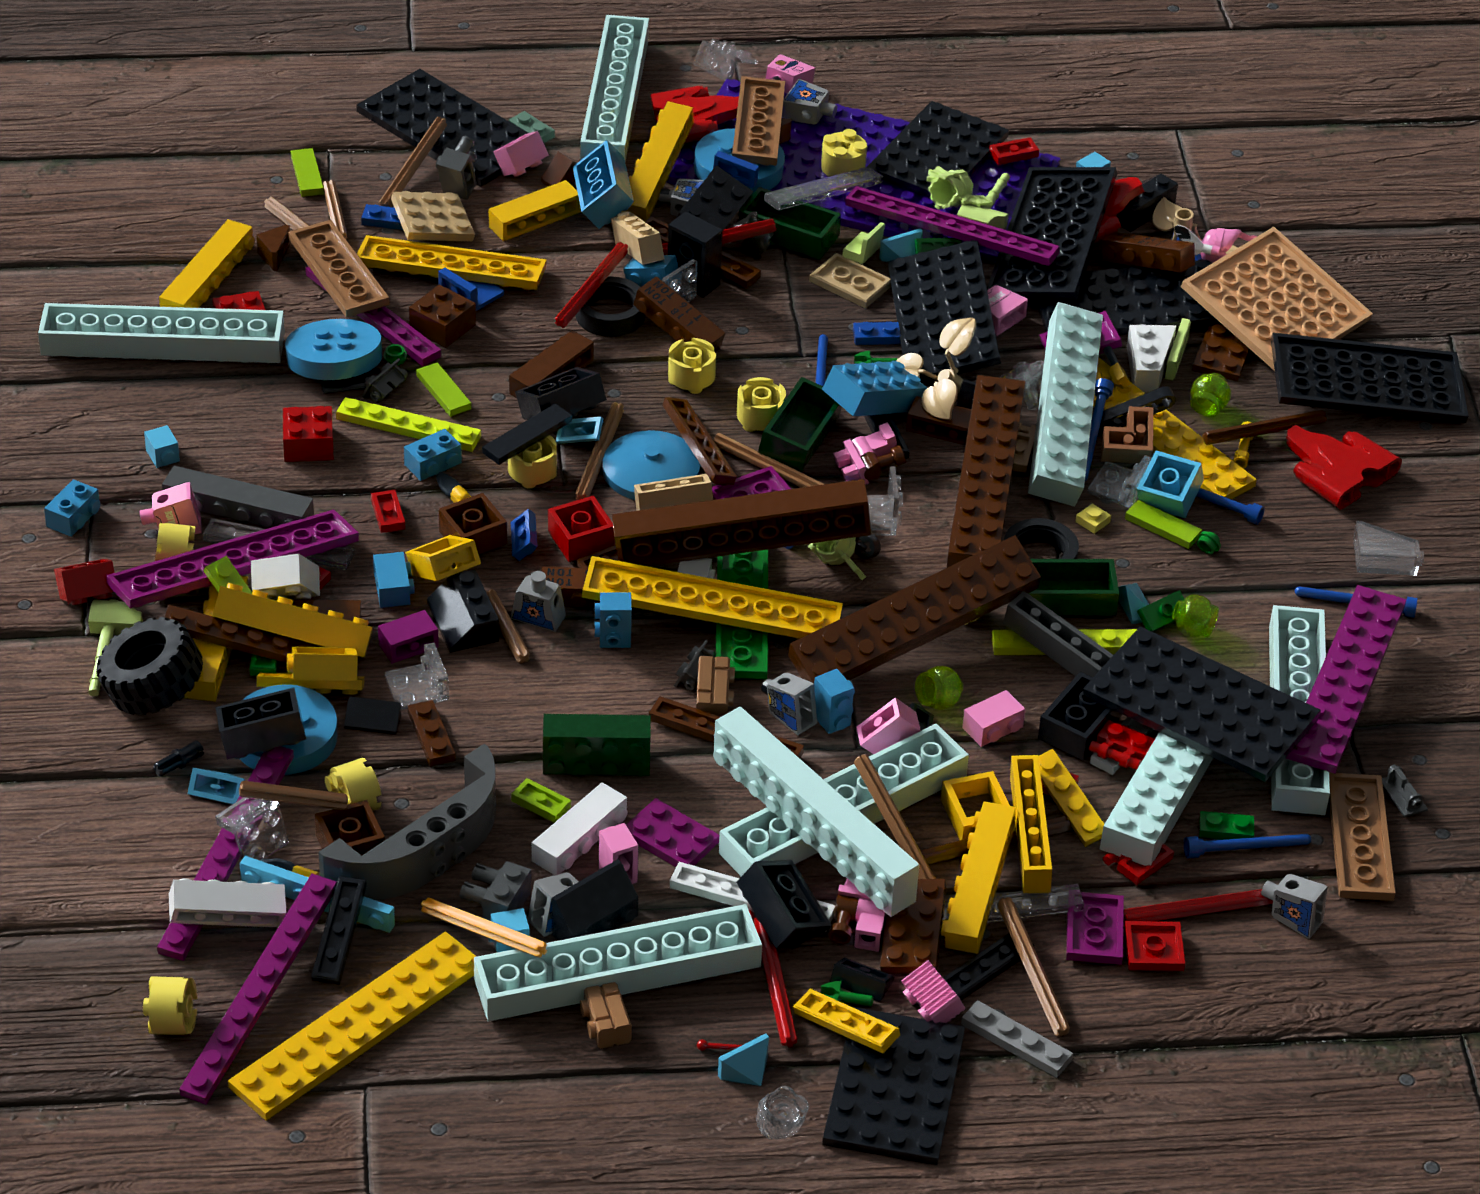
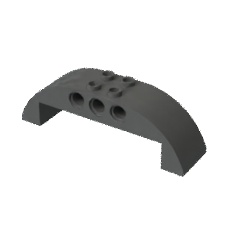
M483 744L464 756V789L361 856L340 838L319 851L320 876L336 882L339 876L366 880L367 887L364 896L373 900H384L412 892L429 883L434 878L440 877L455 864L461 863L485 841L496 817V767L489 747Z

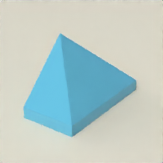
M919 228L881 240L880 260L888 262L897 258L915 255V239L922 238L923 230Z
M603 418L572 419L571 423L557 431L556 443L599 441Z
M1137 583L1118 586V601L1131 624L1142 623L1137 611L1149 605L1140 587Z
M193 768L187 794L235 805L240 796V783L245 781V779L228 773Z
M765 1033L720 1056L718 1060V1077L721 1080L761 1086L768 1058L769 1036Z

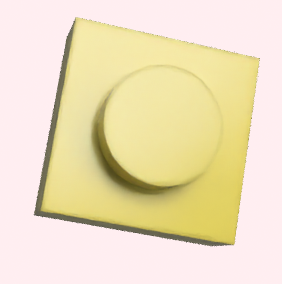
M1093 503L1076 515V523L1094 534L1111 521V515Z

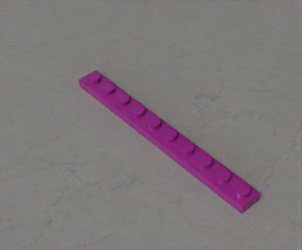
M856 186L845 198L846 206L950 236L958 240H975L979 246L1050 266L1060 253V246L862 187Z
M279 746L271 751L263 752L248 781L279 785L294 758L293 749ZM239 796L195 876V881L218 880L220 882H227L270 800ZM170 923L157 946L158 954L184 961L204 924Z
M311 873L179 1088L180 1096L205 1105L208 1103L333 897L337 884L336 881Z

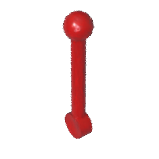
M703 1039L697 1042V1048L701 1051L707 1048L734 1050L742 1046L707 1043Z

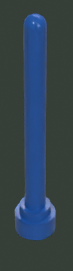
M825 334L820 335L818 340L815 383L824 386L826 376L828 337Z
M1104 378L1097 379L1095 384V396L1097 398L1091 420L1085 481L1088 479L1105 402L1112 395L1114 383Z
M1202 488L1199 489L1196 495L1198 498L1244 515V518H1247L1248 522L1256 525L1261 522L1265 512V507L1256 503L1245 505Z
M1301 586L1295 589V594L1300 597L1350 603L1353 596L1350 593ZM1407 597L1402 613L1405 614V617L1415 618L1418 598Z
M1308 834L1204 841L1197 836L1184 838V853L1187 859L1199 858L1200 855H1204V852L1308 845L1311 843L1312 838Z

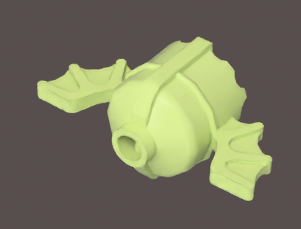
M937 166L934 170L929 169L928 175L930 176H927L926 181L931 182V185L928 187V191L931 193L930 198L938 210L966 204H973L979 208L984 205L992 206L993 201L986 196L972 195L973 182L968 173L963 169L950 170L948 172L940 166Z
M856 537L811 543L808 546L823 563L840 565L846 562L861 580L866 578L859 567L850 559L855 550Z

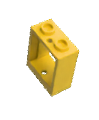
M452 535L405 552L411 565L412 576L433 581L441 580L481 564L475 541ZM453 563L456 564L455 568H452Z
M292 647V654L287 653V672L292 673L293 680L357 681L358 654L355 648Z
M993 771L942 781L941 801L959 840L967 839L970 832H975L976 827L973 826L975 816L966 817L958 799L989 793L993 803L1010 806Z

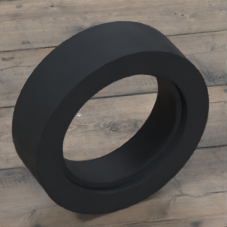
M608 276L576 314L577 322L586 331L605 337L623 336L636 331L644 323L646 316L633 305L640 286L625 278ZM602 299H618L629 303L632 308L620 314H603L594 311L589 305Z
M1044 518L1026 519L1012 525L1004 536V540L1016 535L1021 545L1036 541L1046 542L1058 547L1064 555L1060 559L1078 558L1079 543L1076 535L1068 527L1054 520Z

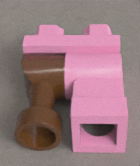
M888 422L880 425V431L865 437L859 436L852 441L850 439L843 441L845 449L833 453L838 468H842L845 481L864 479L865 485L869 484L868 480L879 478L882 468L892 463H895L897 466L906 463L900 445L897 446L896 436Z
M847 879L844 885H839L835 911L837 923L831 926L829 938L834 943L847 944L852 935L849 923L854 921L857 922L854 948L879 952L886 913L878 909L869 897L859 892L856 886ZM869 935L876 937V939L872 942H866L861 936Z

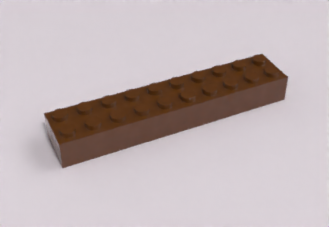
M977 375L948 549L947 568L1002 542L1023 406L1025 381Z
M864 479L612 514L618 560L643 566L871 535L869 505Z
M1014 535L790 643L788 656L801 678L813 684L815 677L838 669L847 680H852L1010 603L1022 591L1031 593L1037 590L1041 576L1018 538Z

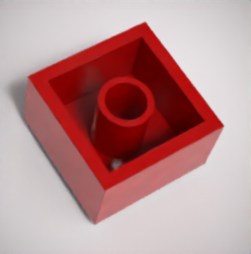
M332 406L283 408L284 462L334 460Z
M594 495L548 509V532L568 562L614 545L613 523Z
M100 559L54 569L60 599L67 601L68 604H82L87 602V597L92 596L97 598V600L112 597V592L114 591L107 585V575L115 573L112 560Z

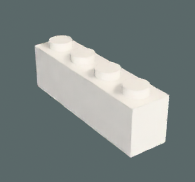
M601 782L532 842V862L553 875H558L565 869H569L576 859L582 854H586L599 840L600 830L616 826L625 820L627 816V797Z
M188 878L173 880L169 891L170 923L279 927L286 915L285 884H275L273 882L247 883L246 881L220 882L218 880L195 881Z

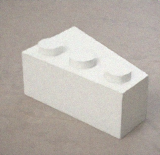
M1129 325L1127 353L1132 383L1143 392H1151L1160 386L1174 343L1176 325Z

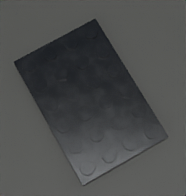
M931 101L867 166L866 174L930 198L931 193L928 191V187H930L931 182L926 181L927 176H930L928 175L929 169L934 170L937 166H940L947 172L963 169L971 177L991 156L990 145L1003 143L1008 138L1009 129Z
M853 1007L899 1028L900 1036L884 1053L846 1037L822 1145L938 1166L965 1034V1026L943 1022L935 1024L932 1020L927 1022L925 1019Z

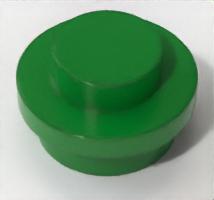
M399 344L389 345L383 353V359L386 363L392 364L399 358L398 365L407 360V352Z
M1206 531L1200 533L1197 545L1203 552L1211 555L1220 550V539L1215 533Z

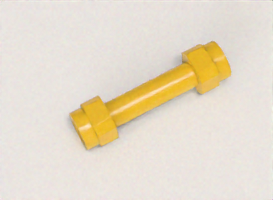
M1246 421V422H1243L1241 425H1243V424H1248V423H1252V422ZM1253 437L1240 439L1239 448L1234 454L1233 461L1243 469L1248 465V448Z

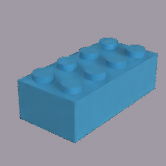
M608 140L604 141L573 166L581 212L597 228L600 229L602 226L611 223V218L629 209L634 202L624 156Z
M898 361L833 365L822 388L825 393L852 416L907 413L915 397H922L927 389L920 382L919 377L910 374L905 369V366Z

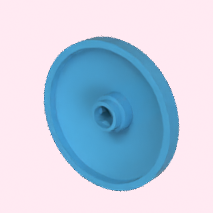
M647 430L624 435L611 443L603 457L602 472L605 481L614 491L624 497L635 500L634 485L700 475V463L683 438L668 432Z

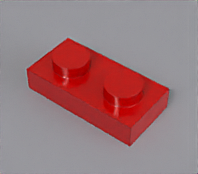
M1031 137L993 144L989 148L990 155L997 165L1039 157V148Z
M396 490L371 493V502L380 532L405 530V520Z

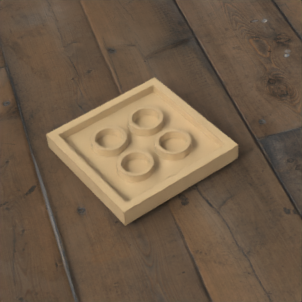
M409 191L392 193L391 200L407 240H474L475 233L458 194L451 192L418 193Z

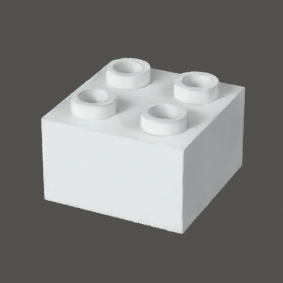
M292 554L251 560L252 591L254 589L268 593V599H278V596L291 600H311V597L320 596L319 566L304 556Z

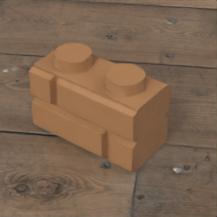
M699 657L696 709L724 716L728 713V706H733L734 691L729 690V683H734L735 667H730L729 657Z
M613 982L603 984L601 987L599 985L587 987L584 990V1000L580 1001L582 1016L589 1019L587 1030L590 1039L595 1038L600 1049L611 1047L614 1044L629 1043L631 1041L632 1025L618 985Z

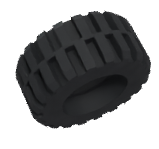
M160 617L159 619L149 618L145 622L139 621L134 623V626L130 628L126 627L121 631V634L114 636L110 640L109 645H105L102 655L98 658L96 672L98 680L116 708L132 715L135 713L137 715H146L147 712L157 713L164 707L167 709L173 706L172 703L182 700L185 694L194 688L195 682H198L203 668L201 652L183 624L166 617Z

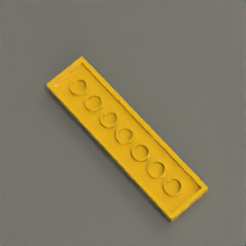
M366 235L357 252V255L368 269L379 268L389 272L401 271L408 272L411 275L423 274L438 278V271L447 268L467 281L497 284L501 287H519L523 290H537L547 262L546 259Z

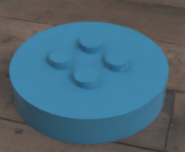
M735 129L718 130L707 134L699 140L695 148L694 171L700 180H705L713 170L714 156L718 151L732 155ZM780 145L778 148L777 166L753 163L759 166L757 185L754 188L748 187L753 193L758 187L770 190L781 181L785 155Z
M328 319L306 324L294 330L285 342L289 368L298 375L317 380H339L364 374L375 368L383 356L380 332L368 323L352 319Z
M298 685L269 686L257 690L243 699L246 700L295 688L307 740L300 741L295 745L282 746L294 751V758L285 775L301 773L321 764L333 752L338 738L337 716L330 701L317 691ZM259 751L248 754L240 760L250 768L255 769L263 752Z

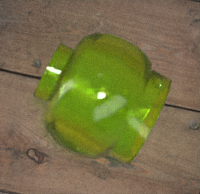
M1217 373L1199 376L1194 381L1190 391L1191 407L1197 413L1207 417L1218 415L1219 411L1227 406L1231 398L1229 384L1222 375Z
M1190 594L1183 601L1178 600L1172 619L1176 620V627L1182 634L1194 638L1199 636L1208 638L1216 624L1219 607L1211 604L1202 595Z
M947 666L932 667L926 672L921 673L915 682V692L919 702L922 705L938 710L953 707L959 701L963 691V683L958 673Z

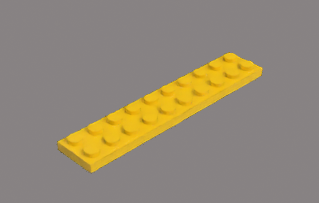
M1099 357L1096 380L1104 378L1112 381L1108 373L1111 367ZM1133 383L1125 388L1121 384H1114L1113 393L1106 399L1104 410L1146 393ZM1094 393L1093 407L1095 406V402H1096V398H1097V397L1095 396V393ZM1168 410L1153 415V453L1157 450L1202 463L1204 481L1200 488L1233 499L1256 486L1257 479L1212 444H1204L1203 437Z
M595 556L591 557L582 591V598L600 601V592H631V607L799 639L840 620L843 603Z
M445 931L229 1079L228 1088L267 1121L474 976V957L477 956Z

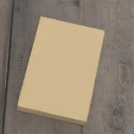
M835 253L809 276V282L864 308L870 306L892 287L890 278L853 260L844 258L838 253Z

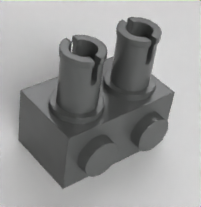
M467 136L461 137L455 150L446 148L436 161L439 182L441 183L443 193L451 192L458 194L459 198L466 200L477 184L473 168L477 155L470 151L474 146V141Z
M508 861L499 870L476 863L472 871V879L491 886L486 889L465 881L460 890V898L481 904L483 918L491 921V913L521 909L531 893V869Z

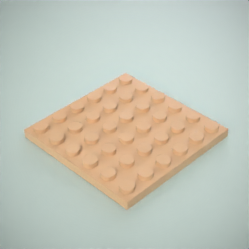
M1275 227L1183 280L1181 285L1183 290L1273 370L1272 333L1340 339L1369 321L1373 315L1370 310Z

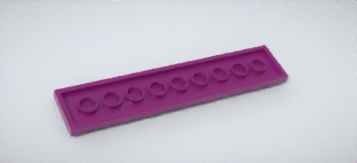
M333 509L107 575V585L130 609L138 608L151 602L162 601L168 597L212 586L213 584L203 570L206 566L226 555L240 576L251 573V560L300 554L307 557L317 553H324L327 550L345 547L348 544L359 541V532Z
M1357 585L1306 702L1320 709L1321 716L1286 759L1336 774L1404 611L1407 599Z

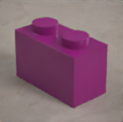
M423 610L379 625L378 644L391 664L439 648L438 628L427 612Z

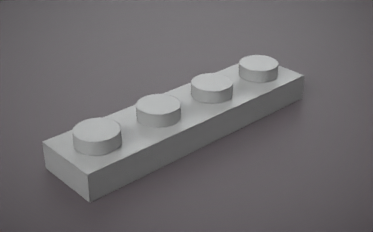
M978 1000L962 1017V1026L1056 1078L1072 1061L1073 1053Z

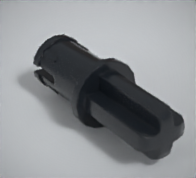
M195 740L183 748L173 749L171 755L157 761L153 765V769L161 777L177 768L183 769L192 760L203 756L204 748L199 741Z

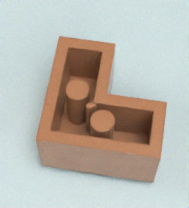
M1129 406L1126 427L1104 426L1101 440V461L1150 463L1153 453V408Z

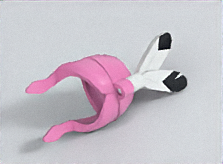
M1176 225L1174 227L1176 235L1182 241L1195 243V255L1201 253L1202 259L1212 263L1227 255L1225 252L1231 248L1237 238L1251 241L1257 237L1255 235H1247L1239 229L1217 228L1209 230L1201 241L1185 226Z

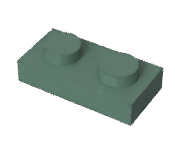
M525 111L508 120L528 133L538 131L544 143L555 137L554 129Z

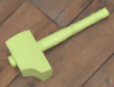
M1008 173L1002 174L993 189L986 196L993 201L992 206L1010 180ZM966 204L960 207L957 216L1006 230L1009 214L991 209L992 206L988 205L979 208L973 204Z
M118 600L92 601L88 620L90 633L101 635L88 691L91 696H98L100 686L102 685L98 680L96 669L98 658L102 655L105 645H109L113 636L121 634V631L126 627L130 628L136 622H143L142 612L134 608L130 609L125 602Z

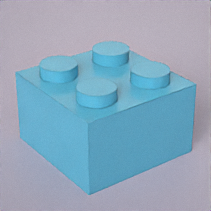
M1156 450L1137 487L1138 499L1168 514L1186 518L1204 481L1202 463Z

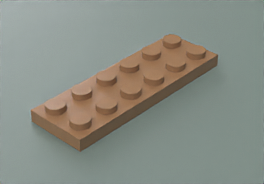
M741 76L732 156L750 163L777 166L785 81Z
M332 220L288 232L290 242L346 318L389 305V296Z
M1329 773V806L1339 898L1394 901L1395 886L1382 776Z

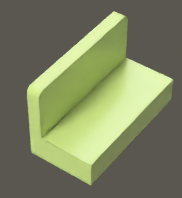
M880 222L869 234L859 233L843 249L842 257L861 264L866 262L880 248L885 223Z

